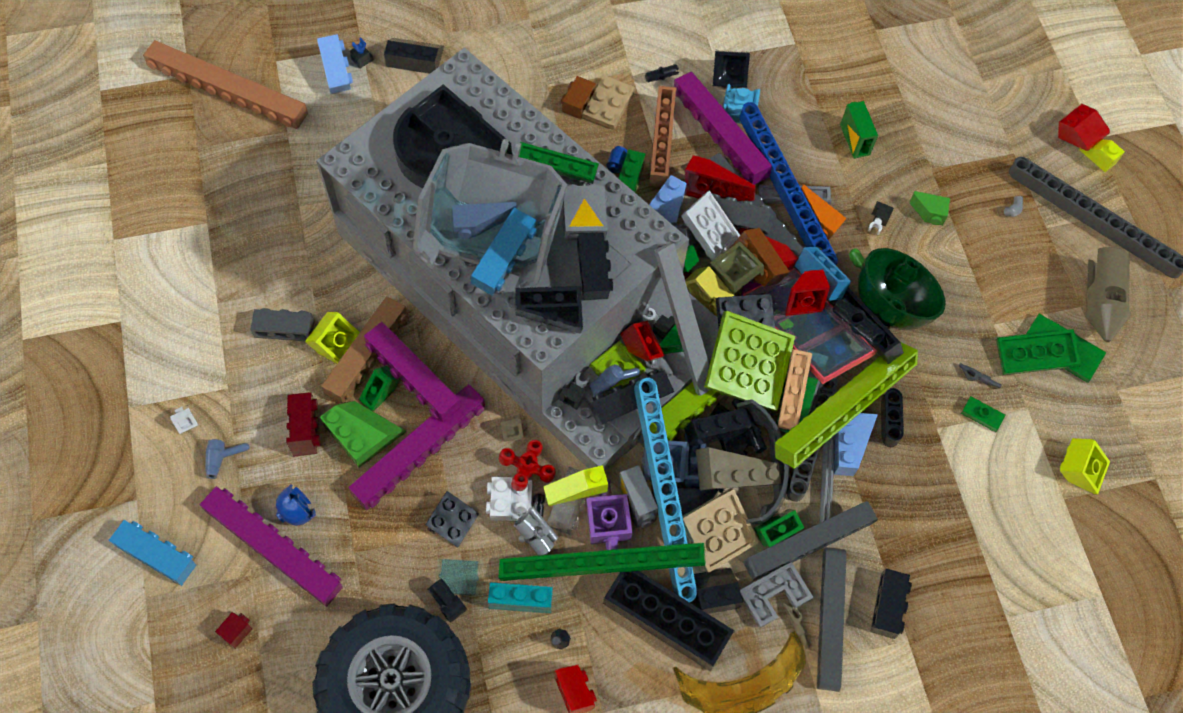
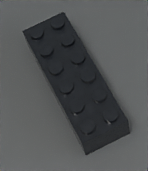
M640 571L620 572L603 600L604 605L710 672L735 631Z

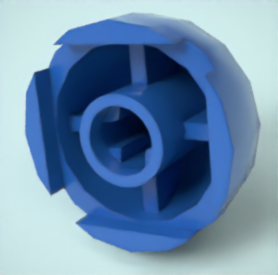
M290 484L276 499V509L278 511L276 515L282 523L287 522L290 525L300 526L314 518L316 512L315 509H309L308 504H311L306 495L297 487L292 489L293 485Z

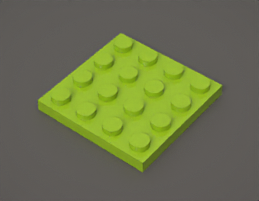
M724 311L704 387L742 401L753 399L763 408L777 411L795 336L732 312Z

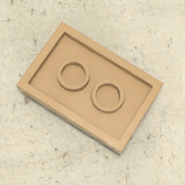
M604 75L586 106L582 118L614 130L635 92V87Z

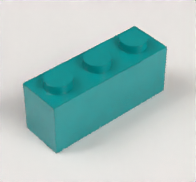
M490 582L488 607L495 610L551 614L553 587Z

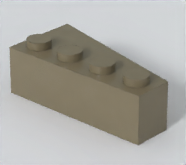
M709 447L696 450L700 490L781 484L779 463Z

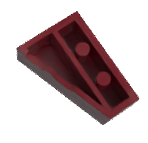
M312 392L287 395L289 423H287L286 428L289 430V437L286 438V444L293 457L317 454V447H320V437L316 435V429L319 428V418L315 416V410H318L317 398L314 399Z

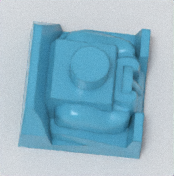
M728 84L723 109L735 123L741 124L739 116L745 103L753 102L758 106L760 89L750 91L747 88H731L730 84Z

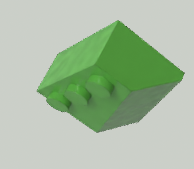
M356 401L335 405L320 416L323 426L358 468L406 433V430Z

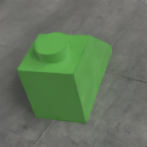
M914 191L909 202L910 205L925 222L943 226L948 217L950 198Z

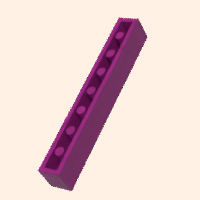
M691 71L674 79L676 97L682 101L686 109L688 108L693 118L698 120L703 130L709 133L713 142L719 145L723 154L729 157L733 166L739 169L744 179L752 184H756L770 177L772 165Z
M467 384L456 394L460 399L461 408L446 421L442 422L439 418L435 419L431 415L348 487L352 496L366 510L370 507H375L380 502L381 497L391 493L397 483L401 480H406L413 469L421 467L428 456L437 453L444 442L452 440L460 428L464 429L475 415L479 416L484 411L485 399L472 386Z
M216 486L199 504L206 513L327 607L342 590L343 587L339 576L334 572L327 573L324 570L325 566L317 559L314 562L309 559L310 554L301 547L299 549L293 546L294 542L286 535L281 537L277 534L279 530L270 523L267 526L263 523L264 519L257 512L250 513L247 510L249 507L241 500L236 502L232 499L234 495L226 488L221 490Z

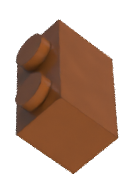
M579 76L575 78L574 82L571 81L567 94H564L561 98L562 112L581 119L586 106L596 90V83Z

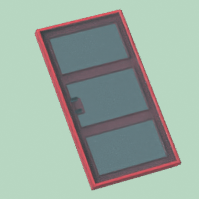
M796 268L789 270L788 275L779 284L766 287L760 285L743 294V296L771 294L775 329L795 336L792 349L812 353L809 370L822 384L877 353V350L861 335L853 333L851 327L833 312V306L827 300L823 312L792 316L785 315L791 288L801 277Z

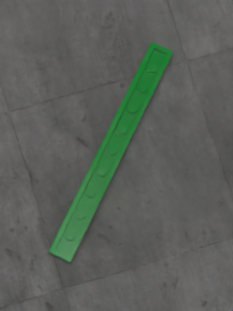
M692 543L504 558L499 561L498 578L500 581L706 566L705 544Z

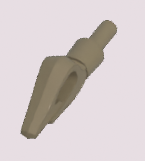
M782 603L797 637H800L805 649L809 648L810 646L805 637L806 633L802 625H800L803 618L802 614L786 603ZM792 612H795L799 617L795 618Z

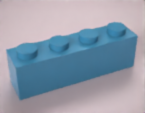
M514 207L472 273L470 284L492 296L496 290L500 291L506 281L504 280L507 273L511 274L516 265L515 259L517 256L521 257L527 247L525 245L528 239L532 240L536 234V219Z
M123 520L109 541L115 547L182 586L196 567L192 560L193 556L184 550L181 553L175 550L176 546L167 540L164 543L158 540L160 537L150 530L148 533L142 530L143 526L137 522L132 521L129 523Z

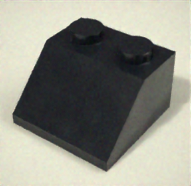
M731 568L694 574L697 589L695 599L699 609L707 614L741 607L743 601L739 584Z

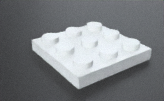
M710 191L702 195L681 215L685 225L689 227L695 239L700 243L711 260L727 251L740 236Z

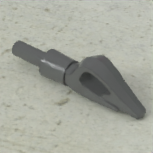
M959 363L969 381L979 380L985 384L989 383L999 389L1001 388L1002 384L992 380L990 376Z

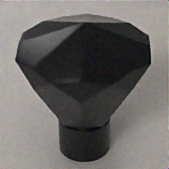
M557 629L552 632L550 641L554 648L562 650L569 646L571 637L566 630Z

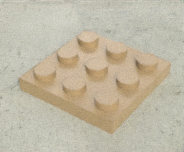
M732 488L682 516L685 530L691 542L705 544L706 566L703 567L708 573L759 543L751 524H746V519L748 518L735 490Z

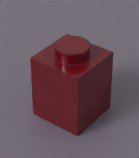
M232 611L215 633L236 649L253 628L248 624L250 620L242 613L236 615Z

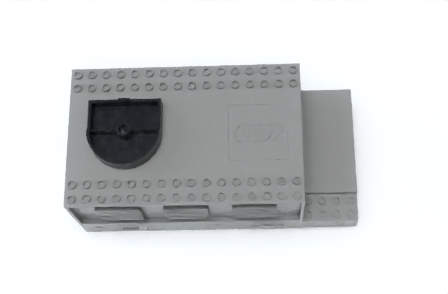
M464 47L316 160L338 234L542 428L545 427L588 469L603 465L604 471H607L624 453L627 454L638 443L642 434L638 409L600 426L597 425L588 404L593 402L592 397H595L589 384L594 382L599 376L590 368V363L619 341L625 346L620 334L631 325L643 322V315L652 317L648 313L649 308L654 309L659 318L661 315L668 319L671 315L673 316L654 250L669 242H673L683 272L689 238L599 163L593 184L604 186L608 229L606 240H608L609 252L606 253V258L610 259L611 272H608V276L613 280V291H610L608 299L583 300L581 288L583 318L581 334L516 316L514 292L520 276L507 273L504 277L506 281L500 291L496 290L492 296L470 284L471 275L476 269L477 264L439 254L431 270L426 264L427 260L422 254L418 255L413 249L418 197L443 149L471 143L500 151L503 139H508L509 146L506 153L513 155L516 143L523 142L599 163ZM438 172V174H437V176H436V178H435V180H434L435 183H436L437 180H438L439 172ZM559 175L566 182L567 186L571 184L588 186L591 184ZM440 189L433 209L431 225L444 240L487 251L505 222L476 237L468 239L454 238L453 204ZM562 210L539 283L522 288L581 286L577 240L564 241ZM544 226L537 229L532 240L528 239L525 245L527 247L521 257L517 256L515 260L525 262L538 257ZM689 293L710 365L719 331L718 318ZM654 334L660 345L662 339L659 338V336H657L656 334ZM684 352L664 354L663 358L673 372L668 378L674 393L660 398L661 408L693 382ZM634 355L646 368V371L639 376L640 379L647 378L646 374L655 369L649 368L645 364L644 359ZM580 372V381H585L587 377H590L589 384L583 387L586 390L585 397L578 410L560 401V393L564 387L569 389L572 383L575 384L576 375ZM610 388L603 392L604 396L611 394ZM651 403L645 406L646 411L650 414L653 411Z

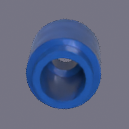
M615 146L611 150L606 163V167L611 173H620L628 152L622 146Z

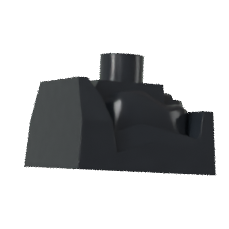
M715 50L713 86L727 87L730 84L731 87L747 88L750 52Z

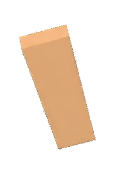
M792 349L777 425L778 428L790 430L799 424L812 353Z

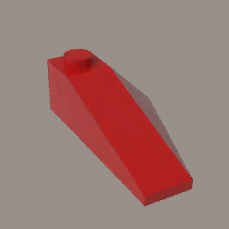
M692 156L685 169V195L699 199L710 191L713 194L719 195L721 199L731 197L737 199V201H754L756 189L754 184L710 159Z

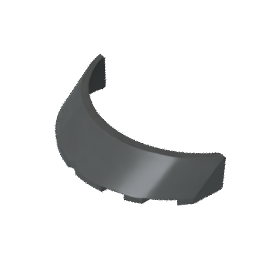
M750 399L737 403V408L749 410L752 413L754 422L767 429L771 462L779 463L781 484L773 485V502L761 508L760 517L746 519V524H764L779 511L784 502L789 485V465L775 458V443L779 438H782L775 421L760 404Z

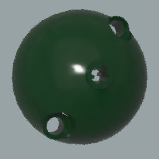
M878 248L871 251L863 262L858 277L860 299L885 326L898 330L918 329L932 323L943 314L946 301L940 284L927 268L911 256L894 249Z

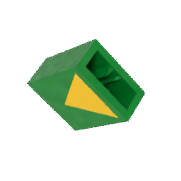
M851 102L846 106L840 123L841 129L854 159L870 156L878 133L865 102Z

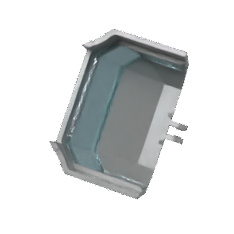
M503 139L500 151L471 143L443 149L418 197L413 249L418 255L422 254L427 260L426 264L431 270L439 254L478 265L505 222L476 237L468 239L454 238L452 205L516 202V209L536 219L535 228H537V231L532 240L528 239L525 245L527 247L521 257L517 256L515 259L516 265L511 274L520 276L516 288L536 285L539 283L560 218L567 187L566 182L552 166L519 157L522 143H516L513 155L507 154L508 139Z

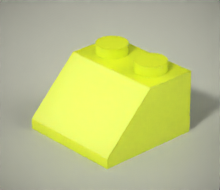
M327 312L305 342L318 354L338 364L360 332L338 312Z
M1072 438L1070 445L1067 447L1064 461L1060 465V472L1068 482L1093 494H1098L1110 461L1095 439Z

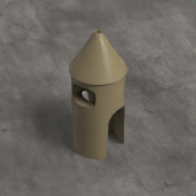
M1116 247L1099 248L1097 263L1094 260L1088 259L1087 310L1085 316L1105 342H1110L1131 316L1129 310L1130 255L1127 251Z

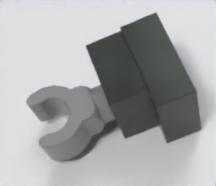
M580 372L576 375L575 384L572 383L569 389L564 387L560 393V401L578 410L585 397L586 390L583 387H586L590 380V377H587L585 381H580Z

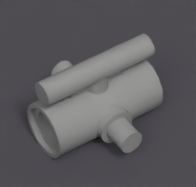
M532 506L527 510L528 513L521 516L514 523V527L521 534L519 541L521 543H529L538 556L547 554L554 547L553 542L558 539V536Z

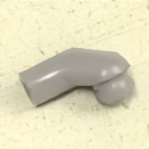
M1014 197L1013 205L1004 209L1006 217H1015L1022 213L1023 197Z
M663 357L652 361L645 360V364L649 368L660 371L665 370L668 377L673 374Z

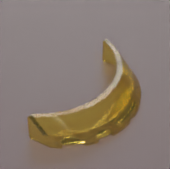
M793 631L790 633L780 653L767 666L748 677L730 682L716 683L695 679L682 672L678 667H673V671L684 702L703 711V713H758L774 705L777 698L783 693L787 694L794 687L793 682L798 677L801 669L804 670L806 657L803 644L797 633Z

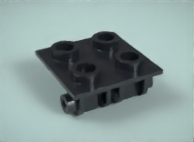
M446 491L425 525L428 527L427 530L432 533L436 532L458 548L479 513Z

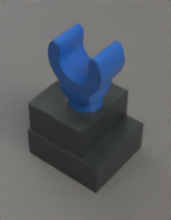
M359 38V44L352 43L354 48L350 50V57L359 68H362L372 62L374 58L365 48L366 42Z

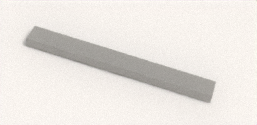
M669 242L654 250L693 385L696 394L701 396L711 390L704 387L710 365L676 247L673 242Z

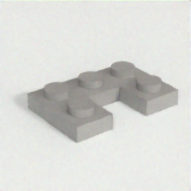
M792 562L740 590L742 600L759 629L778 618V615L768 601L770 598L784 591L794 609L814 598Z

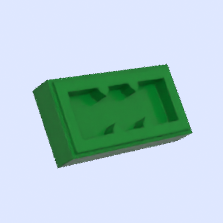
M972 396L969 397L961 412L962 415L994 432L998 431L1005 417V414Z

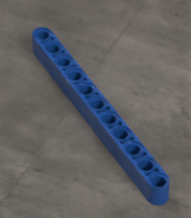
M753 102L745 103L739 116L740 122L749 139L772 165L770 179L805 247H820L821 251L837 265L838 258L758 106Z

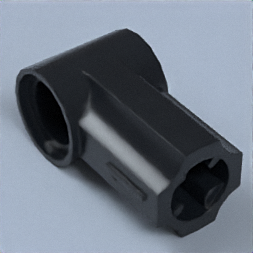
M442 578L427 589L440 606L439 609L450 623L467 611L460 598L453 594Z

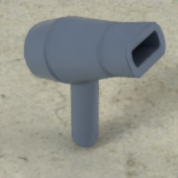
M614 364L605 369L589 386L593 395L597 396L618 384L620 380L638 376L640 370L633 368L623 371L618 365Z
M209 440L205 451L206 478L216 479L223 458L249 450V444L243 443L225 449V443L222 440Z

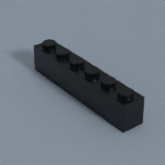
M848 287L842 299H846L855 308L863 310L866 317L885 332L882 341L878 345H873L881 358L887 364H890L904 353L901 342ZM829 300V302H830L833 306H834L835 303L838 301V300H831V301Z

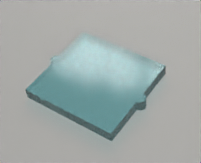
M442 559L439 578L445 581L453 594L475 596L476 584L479 580L477 576L478 561Z

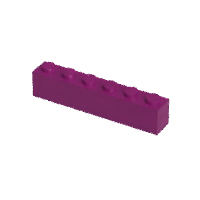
M382 321L364 335L366 342L364 345L370 353H376L379 362L383 366L387 365L391 369V374L396 379L400 378L404 382L403 386L407 391H413L417 395L416 399L421 405L424 406L426 404L429 407V412L435 419L439 418L444 422L461 408L460 399Z

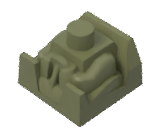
M738 242L710 262L711 269L732 294H735L741 289V286L746 285L758 274L761 276L764 274V265L741 242Z

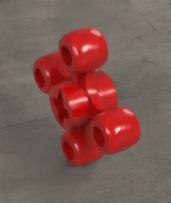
M531 440L527 445L526 453L522 454L521 457L515 455L511 448H504L499 454L498 460L501 465H514L517 467V474L514 475L511 482L512 488L515 491L525 490L528 485V478L532 477L533 474L538 475L541 481L545 483H550L555 478L556 470L552 465L541 466L538 464L537 457L540 456L543 449L542 443L538 440Z

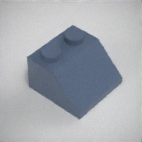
M668 440L675 481L684 483L687 442ZM655 443L653 447L656 454H659L661 451V446L658 443ZM644 447L641 471L645 480H652ZM662 463L657 467L660 474H663L665 471Z

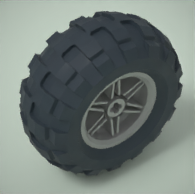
M395 603L382 604L379 608L370 611L365 609L353 615L352 620L343 627L339 626L329 637L330 641L325 650H322L315 665L316 676L312 681L313 698L317 708L316 713H464L470 698V667L462 643L445 621L439 616L428 613L421 607L414 605L398 606ZM390 656H394L396 658L393 664L388 663V658ZM414 666L415 672L408 673V667ZM370 669H376L377 675H369ZM389 677H392L395 680V683L393 685L388 683L389 681L387 679ZM410 688H414L416 690L413 696L408 695V691ZM371 691L377 692L374 699L369 697ZM396 701L397 706L393 709L389 708V703Z

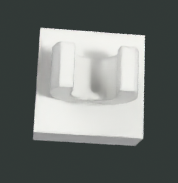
M183 407L175 409L176 414L170 416L179 434L198 426L189 408L185 410Z

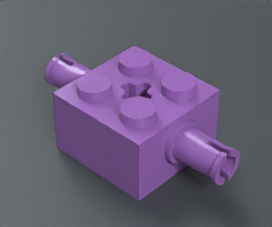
M607 479V492L599 494L600 497L586 498L590 544L605 543L606 550L619 549V541H628L632 537L627 494L612 495L611 482Z

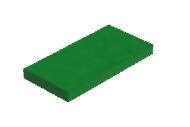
M1039 313L1026 334L1067 329ZM1075 334L1081 366L1066 368L1065 370L1088 383L1107 352Z
M1074 329L997 337L996 339L1003 375L1081 366Z

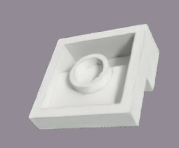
M492 477V482L487 484V494H491V502L486 503V514H490V520L517 521L521 516L528 513L527 510L532 507V481L528 480L525 490L518 492L512 488V477Z

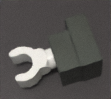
M877 201L871 214L875 217L868 231L870 232L872 227H876L878 229L877 235H879L882 225L886 226L894 207Z
M649 308L648 313L652 317L643 315V321L648 320L649 323L654 324L653 333L663 340L675 325L674 317L671 315L668 319L661 315L659 318L655 310Z

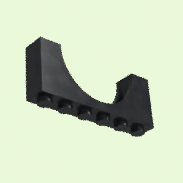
M716 405L710 416L729 411ZM745 434L719 440L723 451L744 456L748 454L745 451L747 447L753 446ZM664 484L661 489L664 495L669 491L667 484ZM677 487L682 516L713 499L719 492L723 493L725 489L700 490V487L687 489ZM668 504L665 508V511L668 514H671L673 512V507L670 504Z

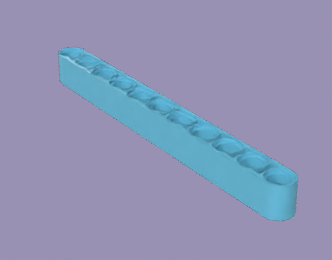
M644 378L635 383L634 392L656 505L658 507L664 546L688 544L657 385L653 379ZM643 382L649 385L648 393L642 391L641 386ZM648 402L653 406L651 414L645 409ZM651 423H655L657 426L655 434L649 429ZM655 443L661 446L659 454H656L653 450ZM660 463L665 467L663 474H660L657 470ZM663 484H667L669 487L666 495L661 491ZM668 504L673 507V512L670 515H667L665 511ZM674 524L677 532L672 536L669 529ZM684 567L685 572L681 577L677 573L678 568H669L673 592L688 602L693 601L697 595L693 568ZM687 586L689 593L686 597H683L681 591Z

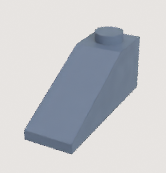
M516 202L452 205L454 238L468 239L476 237L505 222L513 208H516Z

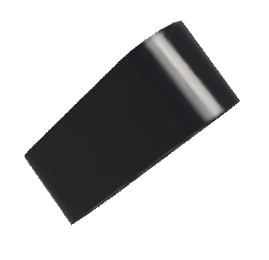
M895 388L887 390L881 400V439L885 446L891 448L897 446L904 435L903 396ZM888 398L894 399L895 402H891ZM888 415L893 416L896 420L890 419ZM889 433L894 434L896 438L890 437Z

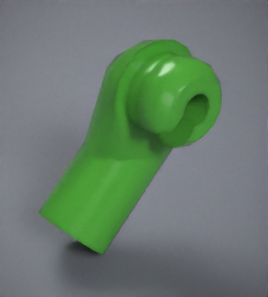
M858 249L850 251L849 257L855 267L861 268L865 261L861 252Z

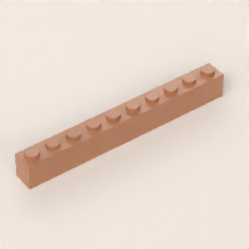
M156 40L152 42L143 54L146 65L149 68L159 70L167 76H173L181 82L192 84L197 89L206 90L211 95L220 96L228 102L232 101L242 108L246 107L256 114L267 116L272 121H279L287 127L298 129L308 115L306 105L301 101Z

